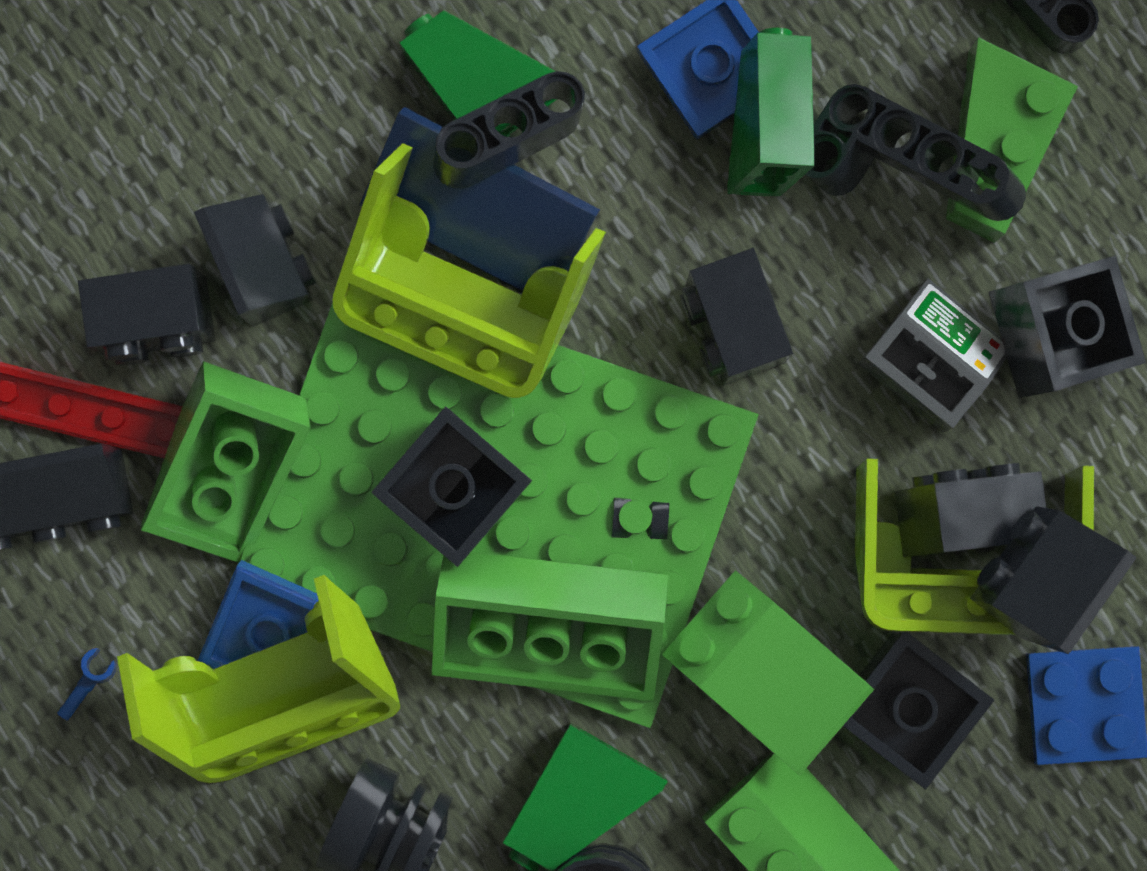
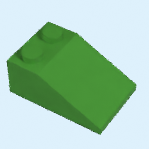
M203 361L181 409L141 524V531L239 563L245 547L256 543L311 428L306 398Z
M736 570L662 654L799 776L874 690L865 680Z

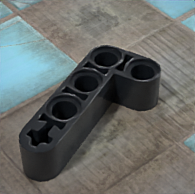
M851 84L838 89L813 125L814 167L806 175L827 194L840 196L853 191L860 183L873 160L877 158L990 220L1004 221L1010 219L1022 209L1025 202L1026 189L1022 181L1001 158L864 86ZM868 110L862 121L852 125L854 118L860 112ZM912 132L909 141L905 145L895 148L901 136ZM838 156L835 165L823 172L825 164L831 158ZM957 156L955 163L950 169L939 172V168L945 159ZM979 176L984 182L995 187L996 190L986 188L983 191L977 184Z

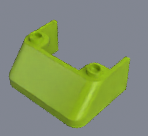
M402 143L373 172L333 293L334 311L344 324L504 396L511 398L524 397L536 388L579 304L606 232L595 228L574 257L569 271L554 266L540 268L531 275L524 287L523 293L519 294L424 252L430 231L428 219L417 205L397 196L413 148Z
M878 459L864 460L856 468L855 557L861 605L866 619L876 628L885 631L1016 635L970 599L978 588L977 578L982 570L911 568V556L903 557L899 527L891 523L877 522ZM1081 466L1065 474L1064 513L1094 530V466Z
M325 575L314 578L319 601L315 603L313 609L305 616L307 633L221 667L212 669L207 664L196 661L193 657L179 656L169 659L163 664L162 668L153 671L128 653L117 656L132 740L197 781L204 783L223 782L382 722L394 716L401 706L396 685L359 605Z

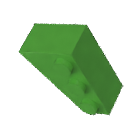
M978 37L968 52L958 136L1001 158L1019 177L1027 191L1078 86ZM979 176L977 184L983 191L986 188L996 190L995 187L984 182ZM948 198L946 219L993 243L1005 235L1013 219L1011 217L1004 221L990 220Z

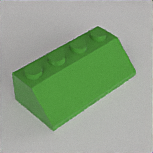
M471 552L460 566L457 567L443 555L435 596L432 675L654 701L665 623L669 575Z
M773 752L702 816L709 828L748 871H900L807 768L799 776Z

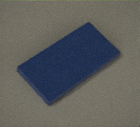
M406 107L398 113L375 169L402 143L413 147L397 196L414 203L425 213L430 227L428 242L521 291L524 290L531 275L540 268L554 266L569 271L572 261L582 248L600 209L514 164L470 187L463 189L451 188L443 184L436 177L433 168L436 138L443 127ZM453 148L446 152L447 156L456 162H467L474 158L464 148ZM371 178L359 204L360 206H363Z

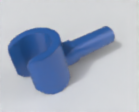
M94 648L84 654L81 660L83 675L77 682L78 685L57 712L63 719L69 720L81 702L97 683H105L113 678L117 665L114 660L102 675H93L89 670L91 660L98 655L100 649Z

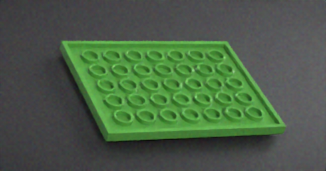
M332 302L299 395L306 398L311 428L256 543L245 547L241 560L315 593L317 591L314 578L325 575L359 605L371 631L433 652L435 596L443 554L371 492L446 406L532 480L472 552L669 575L665 623L654 701L537 688L651 728L673 665L662 654L686 627L759 414L560 345L557 346L542 379L530 394L520 398L507 397L347 326L336 315ZM614 497L632 500L624 504L619 513L621 526L627 532L632 533L629 538H612ZM652 502L669 503L667 539H650L646 532L652 522V512L649 508Z

